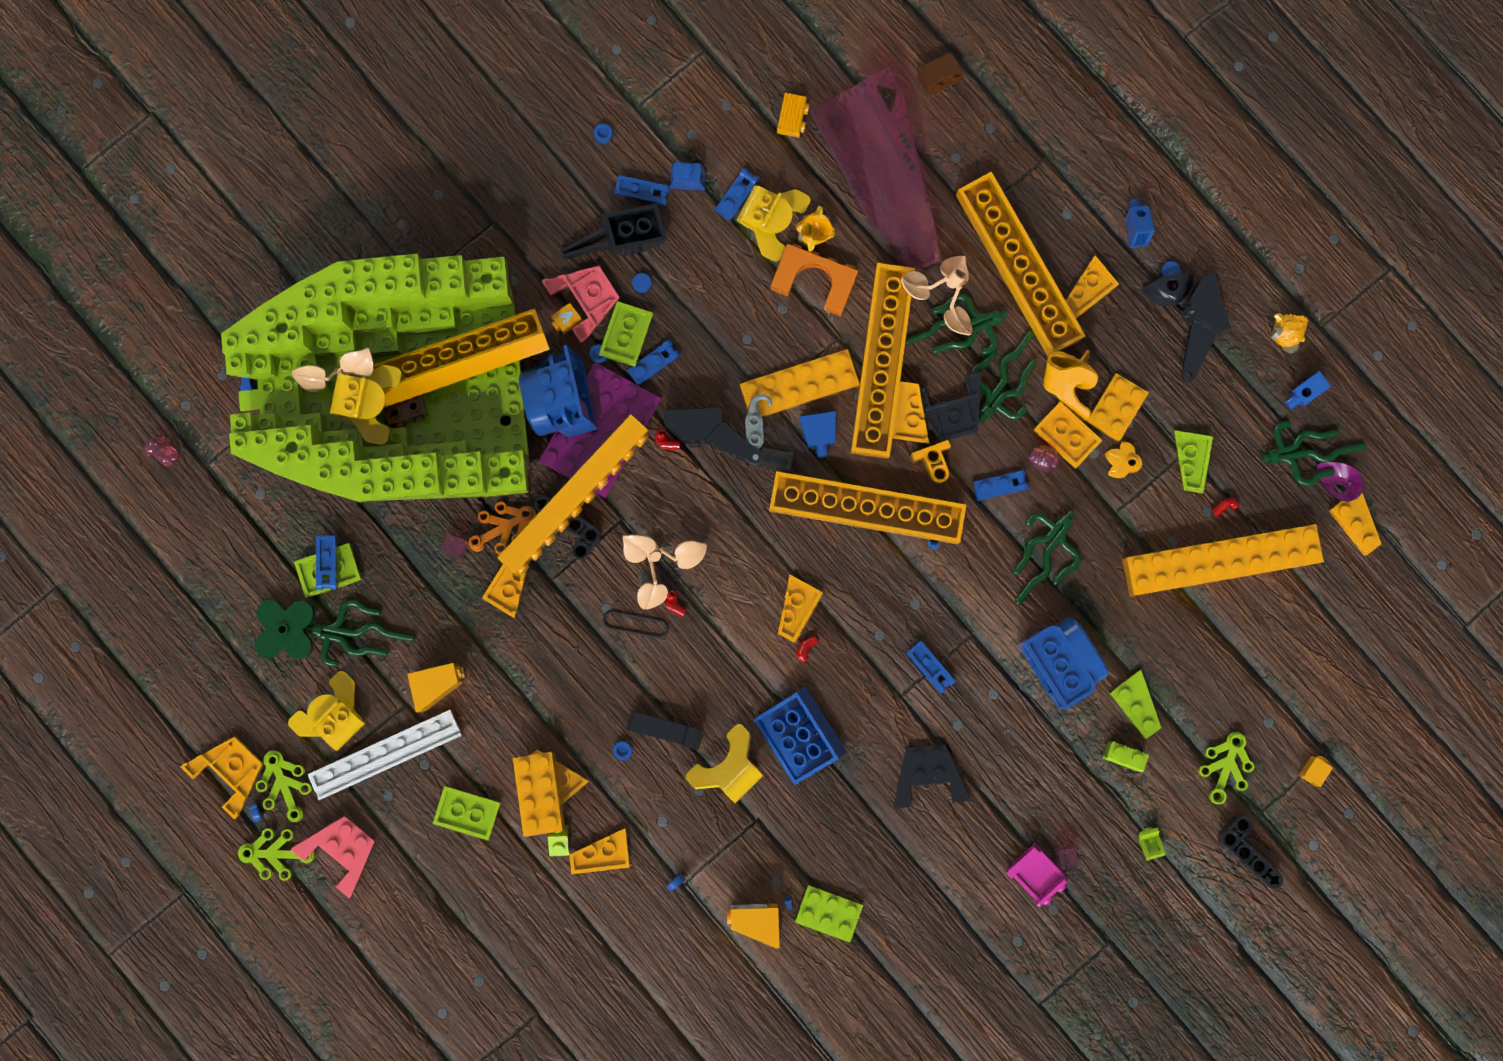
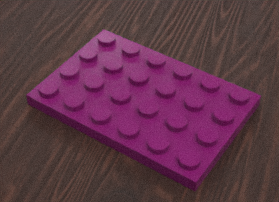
M595 362L587 375L598 429L569 438L556 431L539 462L571 479L630 415L646 428L662 399ZM625 460L621 463L622 468L614 476L611 474L608 477L609 482L602 490L598 488L595 493L607 498L626 464Z

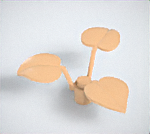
M955 256L944 260L940 265V270L945 277L933 285L928 286L927 278L922 273L910 271L901 278L906 292L918 300L928 299L930 296L929 290L945 281L948 287L956 288L949 307L950 310L944 313L945 323L956 333L972 334V325L967 312L961 307L954 308L962 285L966 284L969 279L965 256Z
M369 348L351 351L341 357L339 368H334V371L329 376H326V371L317 365L298 367L292 371V376L303 389L309 392H319L325 388V381H329L335 374L369 378L373 371V358ZM342 417L345 422L355 426L351 419Z
M623 535L625 558L629 562L638 563L647 557L651 567L653 584L644 583L637 593L640 607L642 609H651L662 604L667 598L668 590L664 584H657L653 562L661 558L662 553L673 561H677L679 568L689 569L701 562L705 556L707 544L693 540L684 541L676 547V556H672L663 547L659 548L656 541L648 536Z

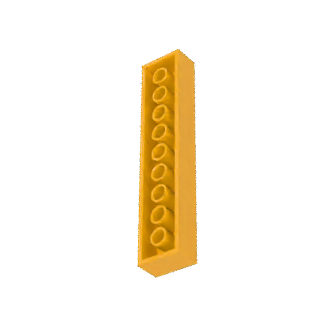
M990 172L958 189L957 199L1046 355L1049 356L1052 352L1063 351L1080 342L1085 337L1083 330L993 173Z
M877 263L850 454L886 459L890 457L911 296L904 289L901 278L908 272L915 271V268Z
M534 308L374 364L373 370L381 365L397 367L402 372L400 385L397 388L389 387L383 389L385 394L384 407L542 353L549 350V346Z
M630 415L497 557L499 561L516 576L519 573L523 575L529 568L528 563L532 559L536 561L543 553L541 549L545 545L549 547L556 539L554 535L558 531L563 532L569 525L568 520L572 516L576 518L582 511L581 506L585 502L589 504L595 497L594 492L598 488L602 490L609 482L608 477L611 474L614 476L622 468L621 463L624 460L626 462L630 460L635 454L634 449L637 446L639 448L643 446L648 440V429Z
M776 471L769 511L959 544L966 504Z
M1316 524L1122 559L1129 597L1324 562Z

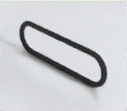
M609 611L603 616V624L610 630L652 638H663L669 631L667 623L661 619L618 611ZM609 614H618L663 623L666 631L663 635L657 636L608 626L605 619Z

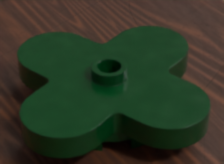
M263 601L258 606L256 614L265 630L255 640L254 647L256 653L263 658H274L284 650L293 659L302 660L309 657L313 651V641L306 633V628L315 619L314 607L308 602L297 601L285 609L277 601Z

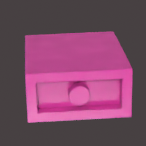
M1036 843L1027 849L1006 870V874L1011 879L1014 877L1036 900L1038 907L1042 904L1047 905L1057 891L1059 893L1062 892L1068 885V876Z

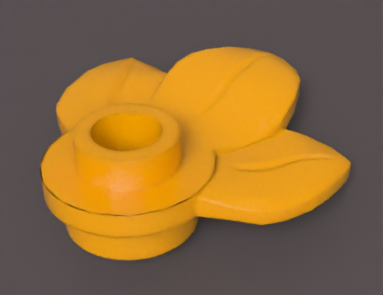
M1122 441L1120 449H1111L1105 453L1106 459L1113 465L1108 472V475L1111 477L1124 478L1129 472L1135 473L1142 467V459L1136 454L1135 447L1131 443ZM1135 460L1136 464L1134 466H1130L1129 461Z

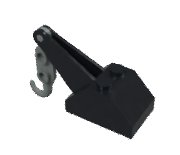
M758 394L751 399L750 409L745 420L746 440L722 421V408L664 410V424L684 445H689V448H700L701 445L707 444L753 465H758L762 462V454L759 452V448L763 445L764 440L763 420L757 409V403L759 400H766L771 407L772 400L765 394Z

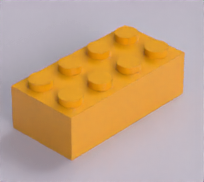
M547 752L513 758L523 837L565 831L555 753Z

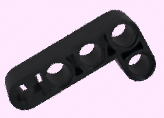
M540 495L535 499L534 507L538 513L542 510L539 503L546 501V504L551 501L549 497ZM572 516L568 520L569 525L565 530L578 538L572 548L573 556L579 561H585L599 543L601 534L595 526L579 516L576 518ZM579 521L581 526L577 530H572L570 528L571 523ZM595 531L597 533L596 538L588 540V532ZM579 547L586 548V554L582 557L576 555Z
M631 711L627 730L697 750L700 748L704 733L702 729Z
M1234 816L1219 832L1217 836L1219 844L1263 885L1272 889L1280 888L1283 884V876L1244 840L1252 830V821L1245 816ZM1241 819H1243L1245 821V827L1240 830L1238 828V822ZM1227 834L1232 836V841L1229 844L1225 842ZM1245 847L1247 851L1246 855L1244 857H1241L1239 855V851L1241 848ZM1256 861H1260L1261 868L1255 871L1254 864ZM1267 873L1268 875L1273 876L1274 882L1272 883L1271 879L1264 874Z

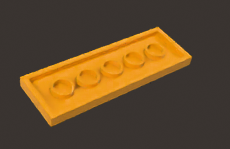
M846 349L739 385L748 412L750 401L754 396L765 394L772 400L771 407L766 400H759L757 403V409L761 417H765L858 387L860 384L849 351Z

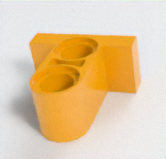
M948 440L911 454L913 463L924 460L932 482L942 484L948 478L949 470L942 455L943 451L949 450L951 447ZM929 452L936 453L938 457L936 461L929 460ZM936 470L943 471V479L935 477L934 473Z

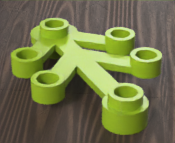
M1232 732L1227 736L1226 742L1216 747L1205 749V756L1209 759H1214L1219 753L1229 750L1225 758L1208 766L1202 765L1198 769L1200 776L1208 777L1212 772L1222 768L1216 788L1209 793V799L1214 804H1223L1226 801L1224 788L1230 771L1235 779V788L1237 790L1244 791L1248 787L1247 781L1243 779L1234 760L1236 754H1238L1242 761L1241 769L1244 772H1252L1254 770V764L1249 760L1244 749L1246 738L1240 732ZM1234 738H1237L1239 740V743L1237 745L1233 744ZM1210 749L1214 751L1213 756L1208 755ZM1246 763H1249L1251 766L1249 770L1245 769ZM1205 767L1208 770L1206 775L1202 773V769ZM1240 781L1244 782L1243 788H1239L1238 783ZM1215 793H1219L1220 795L1218 800L1214 799Z
M269 751L264 756L266 769L261 780L256 783L257 791L264 792L268 790V782L273 771L276 780L269 797L263 801V807L266 810L274 809L276 799L281 790L289 809L287 812L288 819L291 822L301 821L304 817V810L296 806L289 786L299 790L303 795L311 793L312 786L309 783H302L285 776L282 768L292 771V774L296 777L302 776L305 773V768L302 765H295L285 761L279 751ZM271 757L276 758L275 764L270 762ZM297 767L301 768L300 774L295 772ZM261 782L265 784V788L263 790L259 787ZM304 785L308 786V792L303 791ZM268 800L272 802L271 808L267 807ZM293 811H296L298 813V816L296 818L292 817Z
M267 828L262 831V835L253 844H244L238 851L239 859L244 863H252L260 872L259 876L263 880L270 879L273 872L270 868H266L259 858H266L279 872V878L286 881L292 877V871L286 868L278 858L300 859L303 863H309L316 856L314 850L309 855V858L303 861L292 851L278 850L287 841L294 838V832L291 829L282 831L281 837L268 849L259 850L266 841L273 839L275 836L274 830ZM266 831L271 832L270 838L265 836ZM287 831L291 834L289 839L285 837V832ZM246 850L251 852L249 857L245 856ZM264 870L269 872L268 877L263 875ZM283 871L288 872L287 878L283 877Z

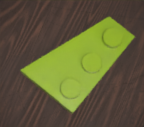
M1174 430L1183 490L1203 494L1213 436Z
M1141 670L1110 692V695L1144 739L1149 738L1161 729Z

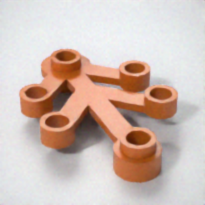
M504 502L496 503L495 510L498 514L507 513L516 516L510 520L492 516L487 511H481L478 514V519L481 523H491L498 525V527L481 536H472L468 541L469 547L475 552H480L484 549L485 542L502 534L500 542L494 548L495 552L500 555L502 552H498V548L501 546L504 547V550L507 548L513 527L519 524L517 534H514L511 538L512 541L537 516L535 509L531 506H523L517 509L507 506ZM503 505L504 509L499 511L498 508ZM525 512H529L528 517H523ZM483 515H487L485 520L481 519ZM474 540H479L477 545H473Z

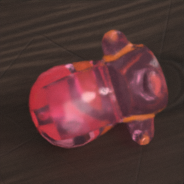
M162 436L159 439L151 438L144 449L146 457L154 456L158 462L166 466L175 463L178 458L177 450L171 446L163 445L165 437Z

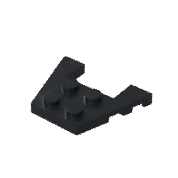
M981 372L964 376L969 396L930 406L926 387L920 388L924 417L940 442L978 433L982 383Z
M945 744L906 748L894 809L912 807L910 786L950 783L952 803L970 801Z

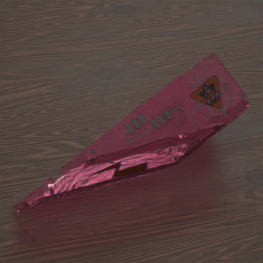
M886 67L854 85L851 89L849 88L840 93L839 96L837 95L810 110V113L874 231L878 229L887 239L885 241L886 245L891 244L901 254L898 258L906 267L915 268V271L939 262L942 260V255L901 81L896 72L892 73L891 69Z

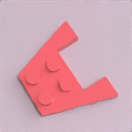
M600 266L542 280L551 297L564 288L569 287L588 318L572 328L581 344L585 342L620 299Z
M343 816L321 831L293 846L291 851L305 861L317 846L321 847L349 870L336 885V888L350 898L374 844V839L346 816Z

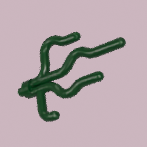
M958 293L956 301L961 300L965 302L969 313L974 317L970 319L971 325L974 326L972 334L968 335L965 341H949L933 347L932 353L938 354L952 348L965 349L972 345L976 335L982 330H986L990 345L983 348L981 353L983 355L992 353L998 346V340L992 326L1002 323V319L1008 317L1006 310L999 312L995 309L987 313H980L976 310L973 301L968 295ZM954 295L950 296L944 304L934 307L932 313L939 314L950 309L949 307ZM940 319L934 322L928 330L907 337L905 345L913 344L934 335L940 327L947 326L945 320Z
M1032 330L1027 331L1013 352L1006 354L999 363L1000 380L991 391L987 384L981 383V390L985 393V401L980 407L979 421L981 423H984L986 418L991 419L996 411L1011 420H1018L1026 413L1027 408L1025 406H1021L1017 412L1013 413L1001 404L1005 399L1019 396L1024 392L1027 386V378L1037 364L1036 359H1031L1019 377V385L1016 389L1007 390L1001 394L1000 392L1008 381V362L1016 359L1034 336ZM993 351L983 361L976 363L971 368L970 375L986 368L996 357L997 351Z
M1286 420L1277 423L1273 429L1277 448L1268 449L1266 454L1260 455L1261 462L1268 461L1269 464L1287 463L1290 465L1293 477L1299 485L1312 486L1322 478L1333 476L1335 470H1322L1315 473L1311 478L1305 479L1302 477L1299 466L1294 459L1312 457L1321 463L1332 462L1339 455L1364 450L1366 444L1361 442L1339 447L1326 456L1312 449L1295 451L1305 438L1321 440L1336 437L1339 435V430L1332 429L1323 432L1304 430L1296 436L1292 444L1284 446L1281 430L1289 428L1291 425L1290 421Z
M1070 510L1066 515L1061 514L1056 522L1038 512L1031 514L1025 521V525L1030 527L1036 520H1040L1050 530L1046 535L1033 537L1026 543L1024 555L1013 570L1015 575H1019L1029 562L1033 546L1049 542L1050 540L1051 542L1043 553V571L1028 581L1015 599V604L1021 605L1033 587L1049 576L1051 572L1050 555L1059 543L1065 551L1073 556V562L1056 575L1053 584L1058 586L1066 575L1074 572L1081 563L1080 553L1066 540V534L1073 525L1072 518L1075 516Z
M348 599L341 604L334 623H315L314 626L309 625L306 628V633H312L313 638L323 639L321 660L325 665L331 667L339 665L338 660L328 657L331 641L339 643L343 650L351 656L360 657L365 654H373L386 657L389 654L387 649L372 646L354 649L341 635L359 637L369 630H376L382 636L409 642L415 640V635L388 630L377 622H369L358 629L340 627L344 622L347 609L351 606L368 615H381L380 609L368 607L357 599Z

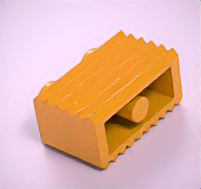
M791 93L784 94L777 134L799 138L800 132L804 133L806 122L803 121L804 114L808 115L810 105L806 103V96Z

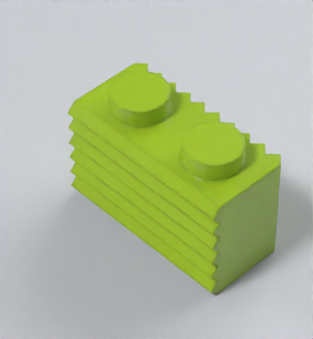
M1108 741L1102 758L1135 771L1143 772L1149 755L1115 741Z

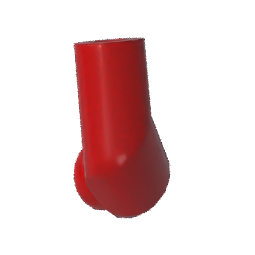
M662 429L656 431L655 440L662 449L680 450V441L670 440Z
M1230 497L1222 500L1211 511L1219 517L1228 507L1236 510L1240 506V502L1236 500L1237 498Z
M668 591L667 598L665 599L667 609L683 617L687 609L678 605L677 593L675 591Z
M814 635L798 644L796 657L800 662H806L809 659V648L818 644Z

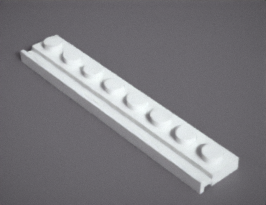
M448 710L308 774V777L318 796V800H321L462 736V733L459 730L452 710Z

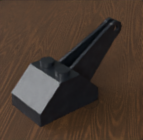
M657 204L604 213L601 216L603 228L562 248L561 253L565 254L562 256L563 260L610 249L611 254L627 256L642 253L666 242L667 237ZM604 238H607V241H606V242H602V243L595 244V245H592V246H589V247H585V246H588V245H590V244H592V243H595V242H597V241H600V240H602V239H604Z
M1215 273L1203 276L1193 286L1182 306L1181 317L1189 326L1181 371V379L1185 382H1190L1196 377L1215 337L1221 336L1231 329Z

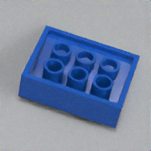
M806 686L753 719L794 785L847 753Z

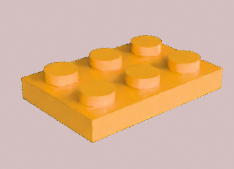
M1116 373L1086 423L1119 442L1149 392Z
M1061 402L1034 429L1041 438L1075 469L1102 441Z

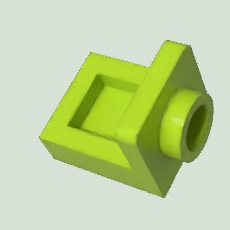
M565 825V831L548 833L549 856L569 855L568 825Z
M1148 827L1139 833L1138 840L1146 861L1165 856L1166 852L1159 837L1160 831L1158 827Z

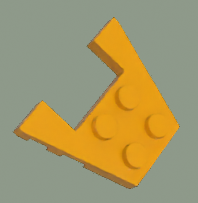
M233 737L183 764L181 768L192 779H195L207 766L211 767L236 792L222 808L233 819H237L264 763L237 737Z

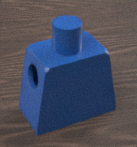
M673 163L670 170V189L705 191L706 171L701 164Z
M1134 199L1129 202L1130 208L1125 218L1129 248L1148 246L1155 232L1149 206H1142L1140 199Z
M1319 371L1290 391L1292 396L1284 402L1290 410L1297 405L1302 407L1332 386ZM1303 390L1306 391L1307 394L1305 397L1302 395Z
M836 412L800 416L799 423L807 447H816L818 458L829 456L828 446L835 444Z

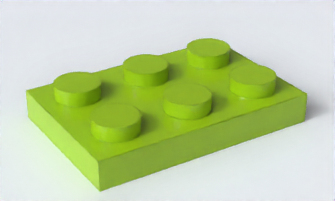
M617 301L599 355L636 367L653 313Z
M350 543L337 547L338 588L362 580ZM316 554L294 561L305 598L330 591V588H324V590L316 589ZM324 575V581L330 580V575Z
M444 786L433 824L489 841L501 802Z
M808 885L795 923L850 943L863 905Z

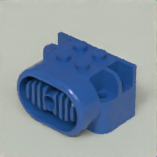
M568 345L563 346L565 353L559 355L550 353L549 358L543 360L539 366L524 370L519 375V386L525 413L531 428L539 436L559 431L562 435L569 438L598 429L583 359Z
M1069 617L1056 626L1043 628L1026 640L1017 643L1058 710H1067L1091 695L1095 690V684L1108 676V669L1085 630L1074 618Z

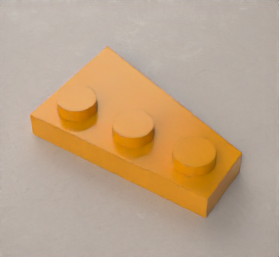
M1095 255L1069 294L1066 303L1077 319L1116 288L1119 283Z
M900 381L893 439L929 444L919 384Z
M1363 493L1351 502L1341 500L1329 510L1330 514L1364 556H1367L1381 545Z
M503 564L482 599L511 617L516 618L526 572L523 575L519 573L516 576Z
M789 574L778 634L796 644L824 593Z
M537 749L531 755L541 754L542 752ZM556 761L561 802L564 804L585 786L589 780Z
M626 828L569 854L571 874L629 868Z

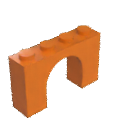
M787 244L771 284V290L789 296L795 278L802 270L812 267L819 268L831 280V290L824 305V310L841 317L858 271L855 270L856 268L849 264L841 265L836 259L827 257V259L820 257L818 252L802 250V247L797 244Z

